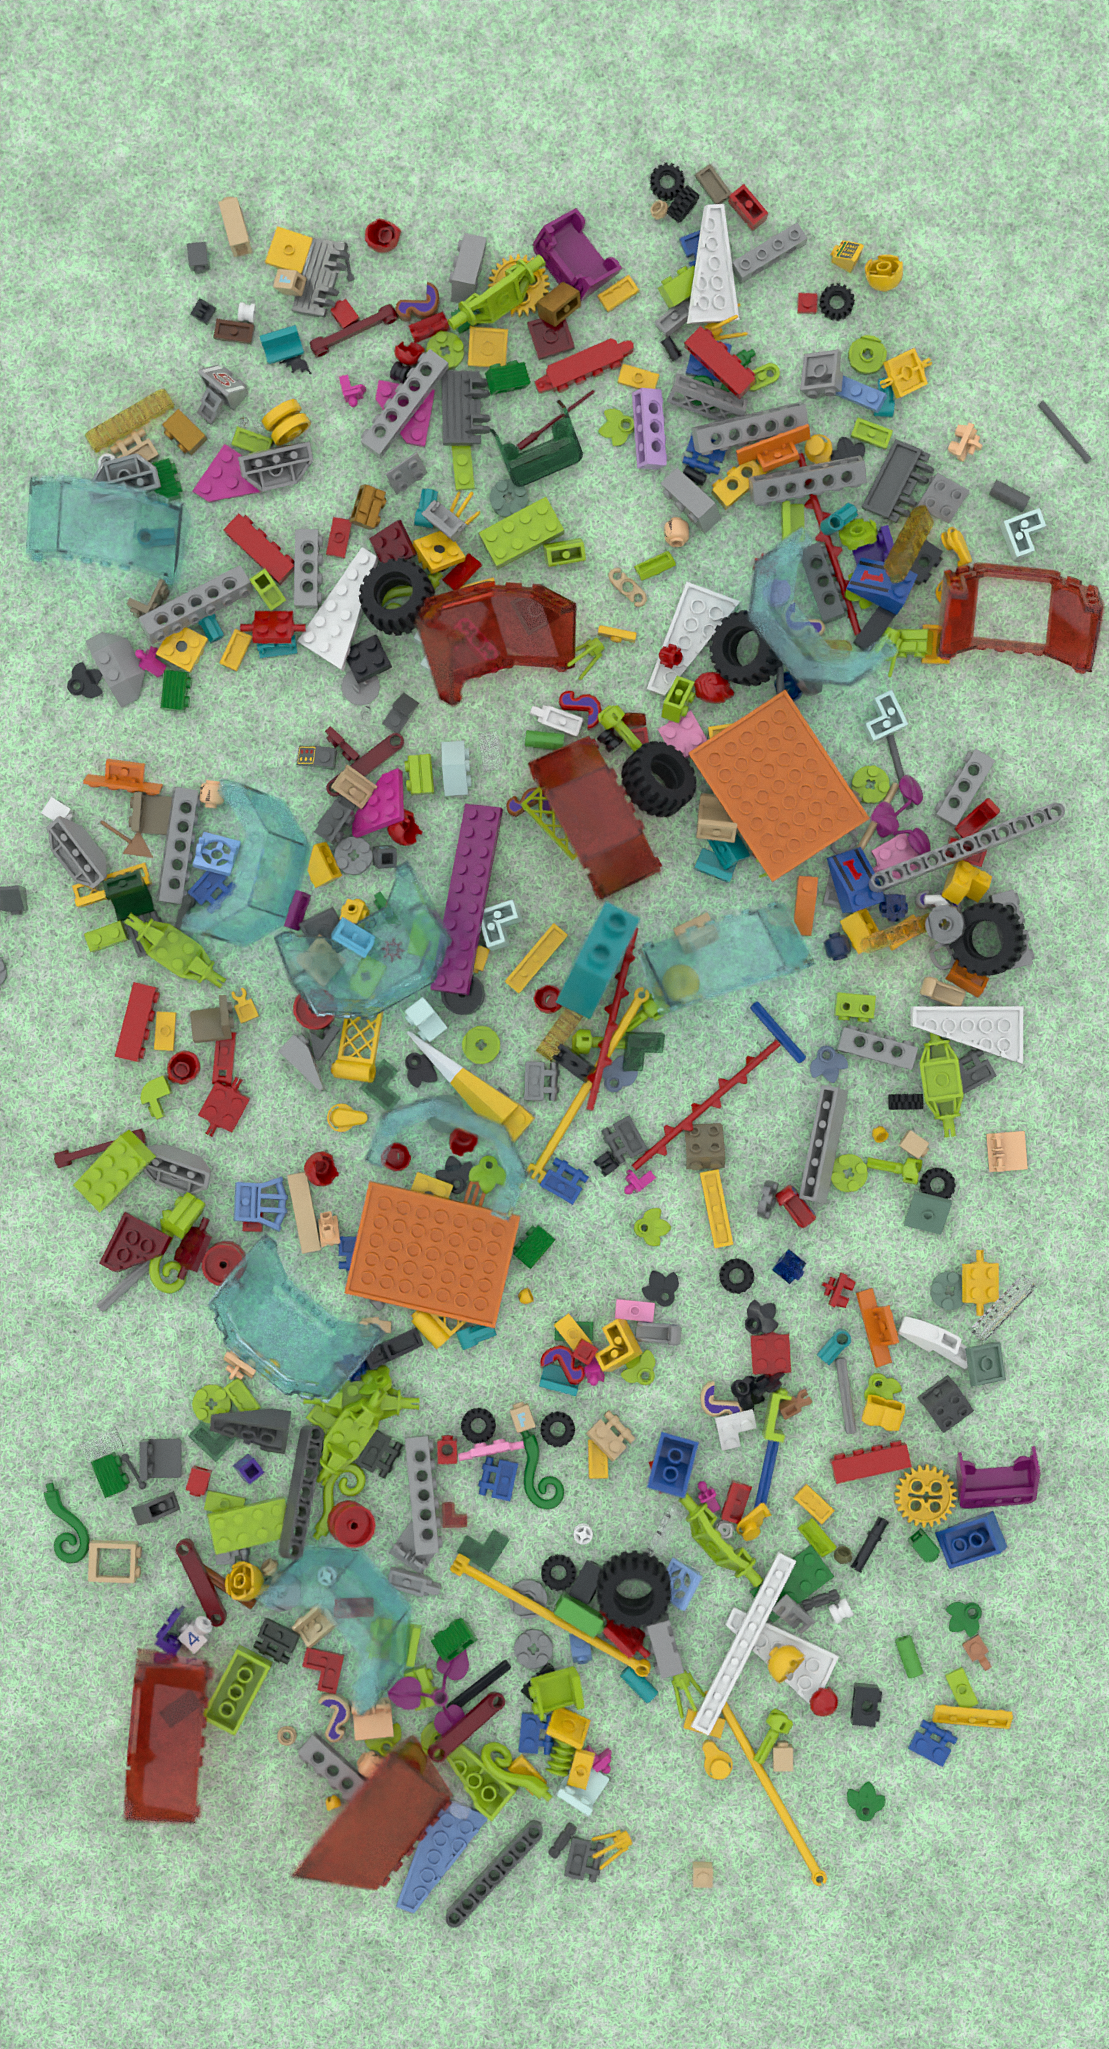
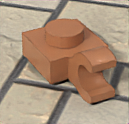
M806 1389L801 1390L797 1398L792 1396V1400L785 1399L779 1403L778 1408L785 1420L801 1412L802 1407L812 1403L810 1396L803 1399L808 1395Z
M978 1634L962 1644L972 1662L978 1659L985 1671L992 1667L985 1657V1654L989 1651Z

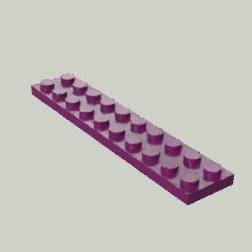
M465 804L430 989L432 991L469 995L503 809L501 807Z

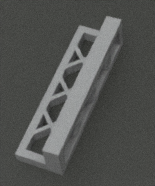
M679 373L674 378L673 387L667 398V402L717 421L730 419L727 416L730 413L738 416L744 415L748 402L745 398L739 400L732 393ZM675 392L683 394L685 398L677 399L673 396ZM699 400L703 405L696 406L691 401ZM713 406L718 407L720 412L714 413L709 408Z

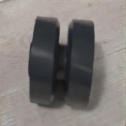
M472 975L469 995L460 997L459 994L441 992V998L445 1007L452 1013L469 1015L479 1010L484 1003L485 990L481 981Z

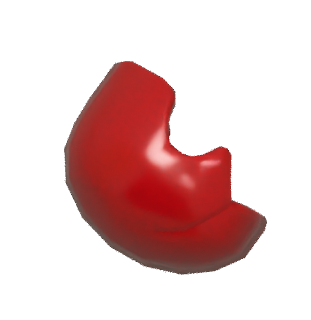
M402 341L394 348L397 360L409 366L419 364L418 359L425 352V348L415 342L405 346Z
M545 985L537 989L533 998L535 1006L540 1012L545 1014L557 1012L562 1008V1005L556 1003L561 991L556 986Z
M457 1127L449 1136L451 1151L460 1157L466 1152H473L478 1143V1135L471 1127Z
M395 1142L383 1148L381 1160L387 1169L396 1172L402 1171L409 1166L411 1155L405 1145Z
M829 1686L827 1688L820 1687L812 1694L809 1700L810 1709L815 1715L820 1717L832 1715L838 1707V1697Z

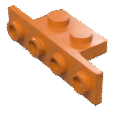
M809 425L796 427L790 431L736 450L738 464L741 465L757 459L763 472H767L799 460V453L795 444L811 439Z
M115 759L106 760L105 776L87 774L83 780V784H88L94 788L103 786L108 787L110 790L124 789L130 793L146 792L147 795L160 794L163 789V784L144 782V763Z
M873 1288L857 1292L856 1295L875 1368L892 1363L888 1345L899 1343L890 1305L877 1306Z

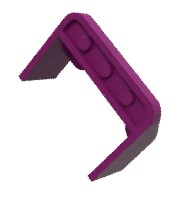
M1031 1446L1030 1457L1020 1456L1014 1461L1013 1466L976 1469L974 1463L963 1461L962 1452H958L956 1475L960 1507L972 1509L1033 1503L1037 1499L1041 1474L1035 1446Z

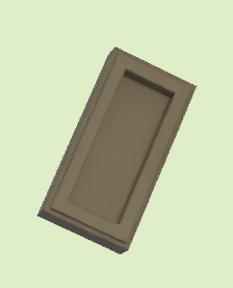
M711 164L695 174L696 179L714 204L723 203L732 194Z

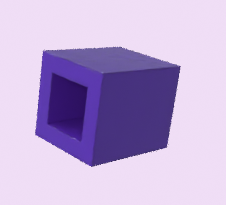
M246 1454L233 1465L243 1481L249 1485L265 1473L257 1461L249 1454Z

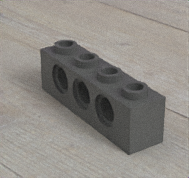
M820 542L799 549L798 552L824 624L846 617L845 611L848 608L845 600H840L838 595L841 589L838 581H833L832 575L835 572L832 564H827L826 557H829L826 547H821ZM815 561H822V566L819 569L812 567ZM822 578L829 580L828 585L825 587L819 586V581ZM828 596H834L835 602L828 605L825 603V599Z

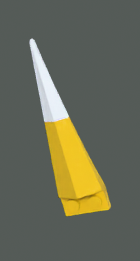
M407 1031L411 1039L492 1133L498 1136L508 1147H511L533 1122L535 1117L522 1105L481 1080L430 1044L424 1042V1040L411 1031Z

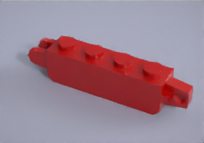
M610 338L550 364L546 369V374L534 381L538 393L551 390L561 393L568 390L569 386L574 383L580 385L586 382V378L590 376L596 378L601 376L604 370L609 368L611 370L617 369L623 363V359L634 351V343L631 340L617 343L615 339Z

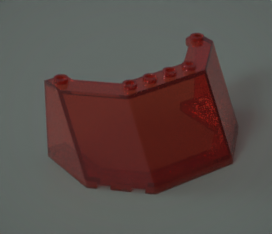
M977 562L971 568L965 565L957 567L955 572L945 570L943 574L936 644L937 657L943 660H951V658L959 653L989 648L997 652L1008 650L1017 654L1027 652L1036 656L1045 655L1071 666L1076 673H1092L1105 608L1099 589L1092 584L1088 585V587L1082 585V580L1072 576L1064 578L1061 576V572L1051 569ZM997 577L1052 584L1046 644L974 637L979 578Z
M495 581L481 582L425 598L424 606L421 607L419 617L416 618V627L438 697L449 706H457L463 701L461 692L465 682L469 679L481 678L483 675L497 673L499 670L513 668L515 665L554 668L557 672H566L568 669L575 667V664L570 667L567 664L575 658L576 603L541 584H533L532 587H522V583L506 582L505 585H495Z
M586 736L532 760L527 765L536 785L543 788V793L579 858L584 869L588 868L590 873L587 874V877L591 883V889L599 904L660 873L662 864L659 858L654 856L642 831L645 827L641 819L637 820L633 814L636 812L631 802L627 803L624 797L627 795L622 785L618 786L615 780L618 778L613 767L609 769L598 750L599 746L595 738L591 739L590 736Z
M142 1648L137 1649L127 1749V1767H130V1770H126L124 1822L196 1824V1818H200L201 1806H197L199 1767H203V1755H200V1749L205 1746V1736H202V1728L206 1729L207 1716L203 1715L204 1709H208L207 1685L209 1679H213V1667H210L209 1661Z

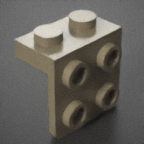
M159 580L148 605L129 598L127 606L130 608L133 616L139 619L142 615L160 607L163 600L166 601L170 590H168L169 586L165 580Z
M134 792V797L130 799V808H133L132 816H129L128 822L131 831L134 833L167 835L172 797L144 795L143 793Z
M219 995V1008L191 1011L190 1017L194 1043L232 1039L231 1029L234 1028L233 1017H229V1014L233 1013L232 1004L227 1002L226 995Z
M721 1123L693 1124V1131L684 1130L686 1169L700 1170L711 1168L716 1170L725 1168L723 1125Z

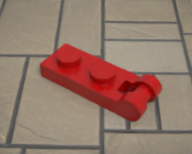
M231 1032L232 1039L216 1041L212 1077L213 1085L216 1081L229 1086L232 1085L236 1032ZM220 1070H227L226 1076H221Z

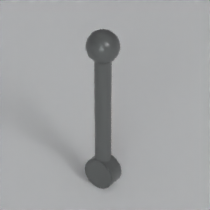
M345 260L348 271L347 280L352 282L355 277L351 272L349 260Z
M123 1454L121 1459L131 1469L139 1483V1488L145 1489L146 1483L140 1481L139 1475L129 1460V1455Z

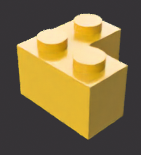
M958 861L947 874L941 896L956 905L961 902L964 896L978 903L989 889L992 876L972 866L969 862Z
M616 1319L602 1328L610 1345L596 1353L595 1357L603 1372H613L643 1354L627 1320Z

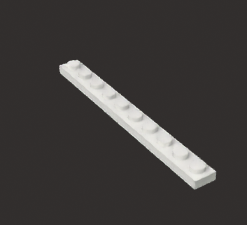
M780 1552L777 1553L691 1727L709 1736L796 1560Z

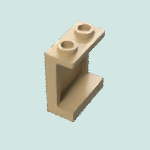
M701 793L696 838L735 842L737 823L732 822L714 794Z

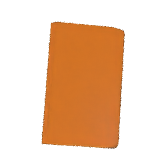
M956 959L945 979L979 998L990 978L967 972V968H961L958 965L959 960Z

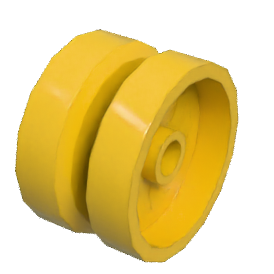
M296 399L287 400L274 407L261 421L265 429L272 432L271 438L276 446L289 443L303 434L311 425L307 415L300 413L302 408Z

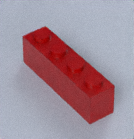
M700 326L684 342L685 348L740 400L755 384V373L748 367L745 369L741 365V360L735 354L731 355L723 342L719 341L718 343L713 338L714 335L709 329L706 328L704 330Z
M238 513L223 529L225 534L262 569L265 568L269 575L281 585L294 572L293 564L295 561L288 554L284 556L280 552L281 548L274 541L270 543L266 539L267 535L260 528L256 530L252 526L253 521L245 515L243 517Z
M133 982L115 1057L140 1062V1059H144L146 1048H143L145 1040H149L151 1030L148 1029L149 1023L153 1022L155 1017V1011H153L154 1003H158L160 998L158 988Z
M901 1440L892 1441L889 1446L885 1447L882 1444L871 1446V1450L864 1451L863 1448L852 1451L853 1454L845 1455V1453L834 1454V1458L830 1459L836 1484L912 1467L907 1444L901 1442Z

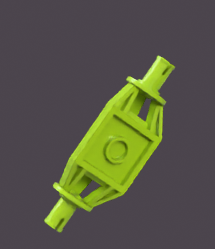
M537 255L527 264L519 259L514 266L505 270L506 277L502 278L491 288H488L483 294L473 293L464 302L460 301L458 303L460 312L447 320L449 326L456 330L466 321L473 326L477 323H494L522 303L529 284L535 282L533 273L546 265L542 256ZM479 309L481 314L474 315L472 311Z
M130 913L128 917L134 923L127 918L124 921L125 924L138 932L136 940L140 941L147 955L178 977L197 980L199 984L207 979L219 989L223 984L218 982L217 979L225 983L226 978L212 970L215 962L210 960L203 947L171 924L153 921V918H150L148 922H143L133 913Z
M929 1032L931 1041L923 1043L925 1048L919 1063L924 1099L935 1115L934 1120L940 1119L942 1121L944 1138L950 1137L949 1129L951 1137L957 1136L954 1119L961 1116L959 1111L964 1097L959 1060L949 1044L950 1040H944L942 1036ZM930 1045H932V1059H930Z
M342 1380L328 1387L324 1385L321 1393L304 1392L303 1397L312 1399H303V1404H318L322 1407V1413L326 1411L338 1417L345 1406L358 1402L361 1398L370 1399L372 1395L359 1394V1390L365 1384L363 1381ZM391 1387L386 1391L387 1394L397 1397L387 1395L379 1405L383 1410V1415L379 1421L394 1415L399 1416L402 1409L419 1410V1404L411 1403H420V1398L402 1397L401 1389L397 1391ZM340 1391V1392H337V1393H326V1392ZM361 1408L358 1413L361 1414L364 1409Z
M377 1387L370 1399L361 1398L358 1402L345 1406L324 1436L323 1453L319 1461L323 1468L316 1479L319 1484L322 1481L321 1485H326L332 1474L341 1475L343 1469L359 1456L378 1428L379 1419L383 1415V1410L379 1405L387 1396V1392L384 1389L380 1391L381 1388ZM363 1408L364 1410L359 1414L358 1411Z
M688 1492L685 1498H679L678 1501L689 1512L685 1520L690 1522L693 1539L717 1566L735 1571L734 1576L736 1578L744 1575L753 1587L760 1585L764 1579L753 1568L756 1559L754 1557L751 1558L743 1547L734 1550L730 1544L721 1538L720 1532L712 1528L717 1517L707 1508V1503L704 1502L698 1505Z

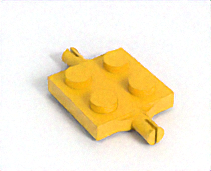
M912 348L883 362L888 378L880 381L881 387L886 388L891 385L897 399L927 385L928 382L925 377L924 368L932 365V362H929L931 359L926 358L921 361L916 349Z
M976 1250V1261L970 1264H962V1302L976 1304V1316H984V1304L999 1302V1263L985 1262L984 1250Z

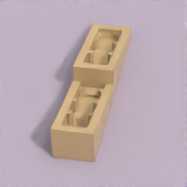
M305 1172L289 1174L287 1178L302 1254L319 1251L322 1246L308 1178Z

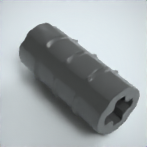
M999 480L995 481L989 493L996 500L1023 512L1030 499V496Z

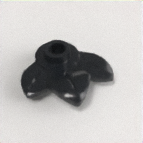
M841 437L837 443V450L832 451L830 459L834 461L855 456L863 458L865 446L863 442L854 445L849 438Z
M80 662L72 669V678L67 683V689L75 696L83 695L86 698L98 697L103 693L101 688L97 686L102 674L98 669L87 670L85 664ZM80 683L78 690L74 689V684Z
M410 1053L406 1057L407 1078L412 1086L418 1088L422 1081L428 1083L437 1081V1074L433 1068L434 1064L425 1054ZM411 1060H416L417 1065H412Z
M449 1156L445 1164V1170L436 1171V1178L454 1185L456 1180L460 1181V1187L456 1188L453 1186L451 1192L455 1194L462 1193L466 1189L469 1172L473 1165L471 1161L461 1164L457 1158Z
M653 1270L649 1277L650 1286L642 1288L643 1295L650 1301H657L660 1306H670L675 1299L674 1292L679 1287L678 1277L675 1272L665 1277L660 1272ZM664 1293L668 1294L669 1296L668 1300L666 1301L661 1299V1296Z
M754 1299L747 1308L746 1330L751 1334H758L759 1332L768 1334L777 1329L779 1324L773 1319L776 1314V1305L774 1303H767L760 1306L759 1302ZM756 1321L757 1326L754 1328L753 1323Z
M776 1373L771 1377H768L766 1374L757 1377L753 1382L755 1384L754 1396L759 1397L765 1392L772 1393L780 1389L782 1386L780 1379L785 1373Z
M746 1376L743 1380H735L731 1384V1392L738 1399L739 1406L744 1411L753 1409L754 1412V1405L760 1404L765 1400L763 1395L756 1397L753 1394L755 1390L753 1382L756 1379L754 1376Z

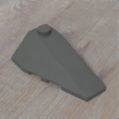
M20 885L0 887V910L11 912L12 916L23 915V911H28L26 888Z
M262 1409L211 1414L210 1430L229 1438L237 1437L243 1439V1443L248 1445L250 1443L259 1445L261 1450L285 1454L291 1411Z

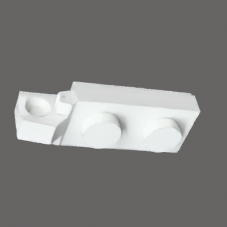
M543 705L542 709L532 706L530 715L538 717L537 722L575 737L578 736L584 718L549 705Z

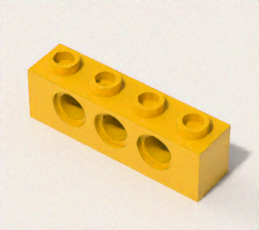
M756 459L741 464L737 468L734 466L726 473L728 476L725 479L721 480L720 478L712 485L711 494L727 510L750 490L749 479L745 478L741 473L743 470H749L752 476L768 474L772 470L763 472ZM733 482L737 485V489L730 490L727 484Z

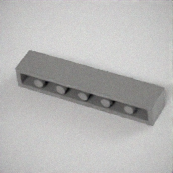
M821 1085L799 1199L826 1204L848 1095L847 1090Z

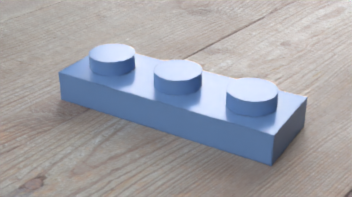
M843 376L841 392H836V396L876 413L879 412L887 398L886 393L846 376Z

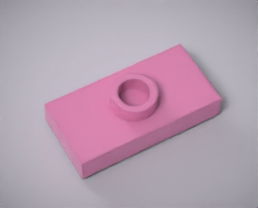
M616 1299L615 1319L653 1322L655 1303Z

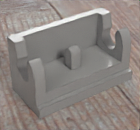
M434 500L422 513L425 519L452 541H455L467 527L466 523L439 501L436 502Z
M787 1594L772 1608L773 1612L793 1629L798 1627L800 1623H803V1626L798 1630L799 1633L805 1632L812 1624L816 1623Z

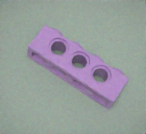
M641 388L632 392L637 468L656 470L667 465L661 389Z

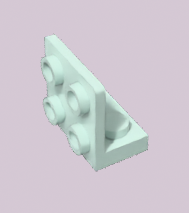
M591 1768L586 1790L567 1785L569 1774L563 1778L556 1789L558 1797L588 1817L593 1811V1804L609 1781V1777L600 1771L597 1773L593 1768Z

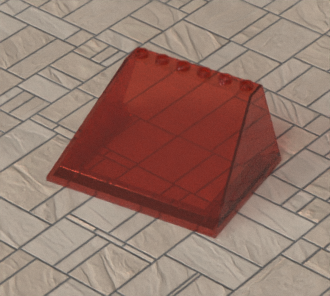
M411 1735L388 1752L291 1873L290 1877L292 1879L378 1890L381 1886L385 1888L391 1880L390 1874L393 1871L397 1873L404 1864L401 1862L405 1856L409 1858L416 1849L414 1844L417 1841L421 1842L428 1834L426 1829L430 1825L433 1827L440 1819L438 1814L442 1810L445 1812L452 1804L450 1799L453 1797V1794L432 1761L423 1752L421 1744L414 1735Z

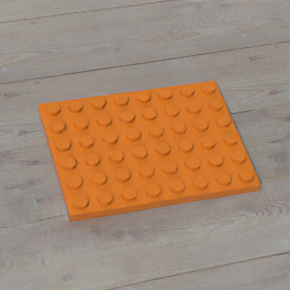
M786 690L780 692L688 753L732 822L737 823L739 833L772 882L870 819Z
M369 1181L344 1293L495 1328L521 1216Z

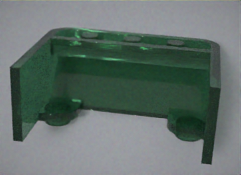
M561 400L556 402L563 419L556 421L552 425L551 431L554 438L519 453L513 443L502 444L493 428L490 429L499 456L514 485L518 487L528 485L572 466L582 459L583 452L567 408Z

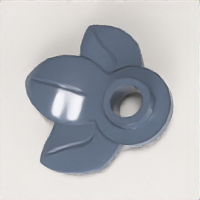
M822 1046L817 1052V1058L811 1062L810 1073L813 1078L822 1074L826 1080L835 1083L839 1075V1069L848 1068V1062L845 1056L836 1053L833 1047ZM825 1051L830 1053V1057L828 1059H825L823 1057V1053Z
M625 1056L616 1058L612 1064L604 1067L602 1077L605 1079V1088L610 1092H618L623 1086H630L636 1080L638 1071L628 1070ZM612 1079L617 1080L615 1087L610 1085Z

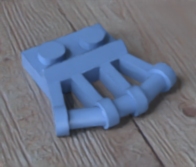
M283 1177L264 1183L235 1182L234 1221L259 1222L280 1232L282 1228L281 1223L288 1211L286 1208L288 1195H286L282 1183L284 1181ZM275 1184L278 1194H262L261 1188ZM261 1199L278 1200V1208L260 1207ZM260 1212L278 1213L274 1223L260 1217Z

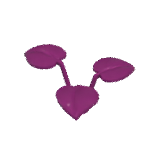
M905 775L900 778L899 788L903 796L908 799L907 803L895 813L892 805L883 801L875 807L870 820L878 823L876 831L882 838L892 833L894 836L908 833L907 839L910 846L916 853L922 855L931 851L930 840L926 833L919 828H915L913 831L910 829L898 831L899 822L896 819L897 816L911 802L919 805L923 800V792L918 782L913 777Z
M466 1649L448 1663L439 1656L436 1668L440 1673L444 1674L441 1688L434 1689L431 1694L420 1692V1682L414 1677L407 1676L399 1679L388 1690L387 1694L390 1700L402 1709L412 1710L420 1706V1696L432 1699L437 1706H442L443 1711L436 1714L434 1719L435 1729L440 1735H443L465 1716L463 1710L458 1705L453 1704L446 1709L448 1694L445 1692L447 1676L451 1680H460L467 1674L469 1661Z

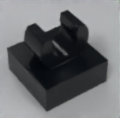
M199 298L190 315L207 325L217 309Z

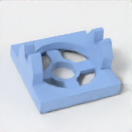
M203 832L196 846L193 867L230 877L241 841ZM218 842L216 848L212 850L204 848L209 843ZM224 844L231 850L229 855L224 854L222 850ZM219 851L222 853V857L214 859L211 854ZM202 855L209 856L211 864H208ZM223 860L228 861L224 865L217 866V863Z
M672 1558L666 1569L669 1572L671 1581L670 1603L685 1611L703 1576L693 1567ZM681 1570L678 1576L672 1577L674 1572ZM687 1573L690 1577L689 1587L685 1585L684 1581ZM679 1578L681 1585L678 1589H675L674 1581ZM681 1590L685 1592L684 1597H675L677 1592Z

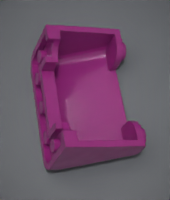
M575 208L544 225L533 242V250L536 255L542 256L546 264L545 267L558 284L565 282L579 290L580 299L583 301L619 274L622 267L618 260L613 257H608L605 260L582 232L585 228V218Z

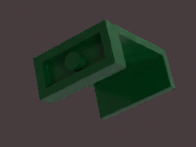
M140 870L102 881L107 900H111L115 908L117 921H124L126 918L130 919L128 917L130 913L137 917L155 911L152 896Z

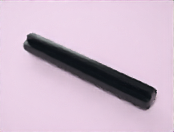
M507 1660L502 1661L448 1703L446 1708L453 1704L458 1705L460 1708L508 1672L511 1669Z

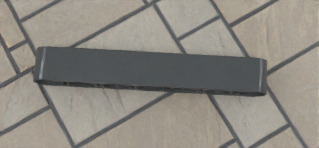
M305 1425L299 1433L279 1544V1555L284 1559L298 1560L303 1555L324 1439V1431L320 1426Z
M532 1820L528 1822L447 1909L445 1920L449 1927H459L540 1841L543 1835V1827L539 1821ZM535 1827L539 1830V1833L533 1835L529 1830ZM524 1842L526 1846L523 1849H519L516 1847V1843ZM505 1856H510L513 1860L510 1863H505L502 1859ZM496 1870L499 1872V1876L492 1877L489 1872ZM482 1884L486 1887V1890L478 1891L476 1886ZM470 1899L473 1903L467 1906L463 1903V1900ZM457 1913L460 1917L453 1920L449 1915Z

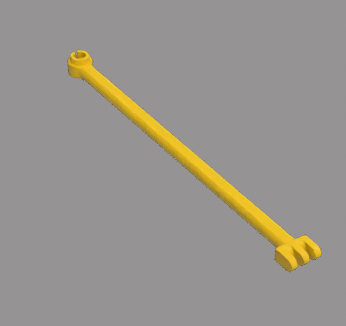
M639 987L635 990L633 1001L618 1024V1029L612 1034L607 1054L609 1058L642 1003L648 1000V989L644 992V998L638 997V993L643 991L644 987ZM589 1080L581 1086L536 1164L530 1163L524 1173L527 1176L533 1170L534 1173L531 1176L533 1180L537 1174L541 1175L537 1180L538 1183H541L547 1172L543 1170L590 1092L592 1083Z
M458 1554L453 1565H451L450 1571L460 1577L463 1573L467 1574L632 1667L637 1675L646 1677L650 1673L651 1664L647 1659L637 1660L634 1657L629 1659L613 1645L597 1636L592 1638L555 1615L549 1609L468 1564L470 1559L462 1554Z
M726 1701L721 1710L723 1716L809 1868L812 1882L816 1886H822L821 1882L817 1881L816 1878L817 1876H822V1883L825 1884L827 1881L826 1873L817 1865L762 1764L753 1760L756 1753Z

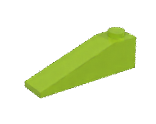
M463 1743L446 1758L455 1774L463 1783L464 1789L472 1798L476 1809L491 1822L520 1788L519 1786L503 1782L490 1774L484 1767L481 1757Z

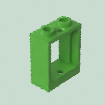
M563 1591L554 1606V1614L592 1638L596 1634L600 1635L605 1627L604 1617L594 1608Z

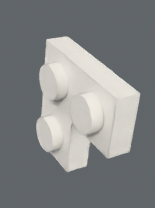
M753 1409L715 1418L722 1451L740 1447L738 1433L757 1428Z

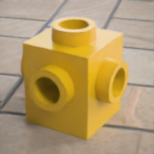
M347 899L345 905L341 908L340 919L344 917L363 929L365 922L369 919L370 910L365 902L360 899Z

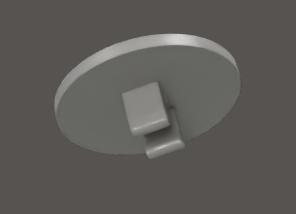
M350 670L342 680L343 695L349 702L355 705L371 703L377 697L380 690L377 676L358 684Z

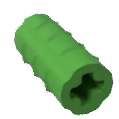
M526 730L525 747L563 751L564 734Z
M905 1635L897 1638L895 1643L907 1677L915 1678L922 1675L924 1672L912 1637Z

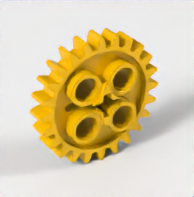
M517 254L516 259L509 255L508 262L502 258L503 265L496 263L498 270H491L494 276L489 277V281L492 283L488 284V288H491L502 278L506 277L505 270L516 264L520 259L519 254ZM525 254L524 258L521 259V260H523L526 264H527L528 262H530V261L527 260V255H526V254ZM545 268L533 273L537 283L528 286L525 294L528 298L527 301L511 310V317L514 316L515 312L518 313L519 318H521L522 312L527 317L529 316V310L534 314L536 313V302L549 293V290L545 289L550 287V283L545 282L549 279V276L543 275L546 272Z
M918 1464L916 1471L910 1467V1474L904 1471L905 1478H898L902 1482L901 1485L895 1484L899 1491L893 1494L899 1498L895 1499L894 1502L900 1504L896 1509L898 1511L904 1510L901 1516L904 1518L908 1515L907 1522L909 1523L914 1519L915 1526L921 1522L923 1528H925L926 1523L933 1527V1521L940 1525V1518L947 1520L945 1514H952L949 1507L956 1506L951 1502L957 1499L956 1496L952 1495L957 1490L950 1488L954 1482L947 1481L950 1477L948 1474L942 1476L944 1472L942 1469L936 1472L937 1468L935 1465H933L931 1470L928 1464H925L924 1469ZM914 1481L921 1482L918 1490H913L911 1487ZM934 1482L940 1483V1488L937 1491H931V1485ZM926 1491L932 1496L942 1495V1498L926 1497V1500H924L921 1496H908V1494L924 1495ZM914 1500L920 1502L917 1509L910 1508V1504ZM934 1501L938 1502V1509L930 1510V1504Z

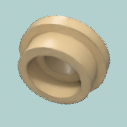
M661 200L654 202L650 209L652 217L656 220L664 218L667 215L668 204Z
M272 1558L267 1559L260 1567L263 1576L274 1575L278 1570V1562Z
M291 1726L281 1727L277 1734L278 1741L285 1746L292 1745L297 1737L295 1729ZM285 1732L290 1733L291 1737L289 1739L284 1737L283 1734Z

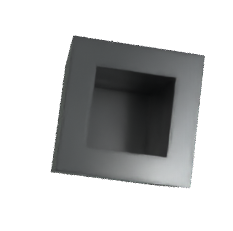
M206 241L187 243L188 262L191 272L194 271V273L201 274L205 273L206 270H210Z
M392 845L373 846V865L378 869L397 868V849Z

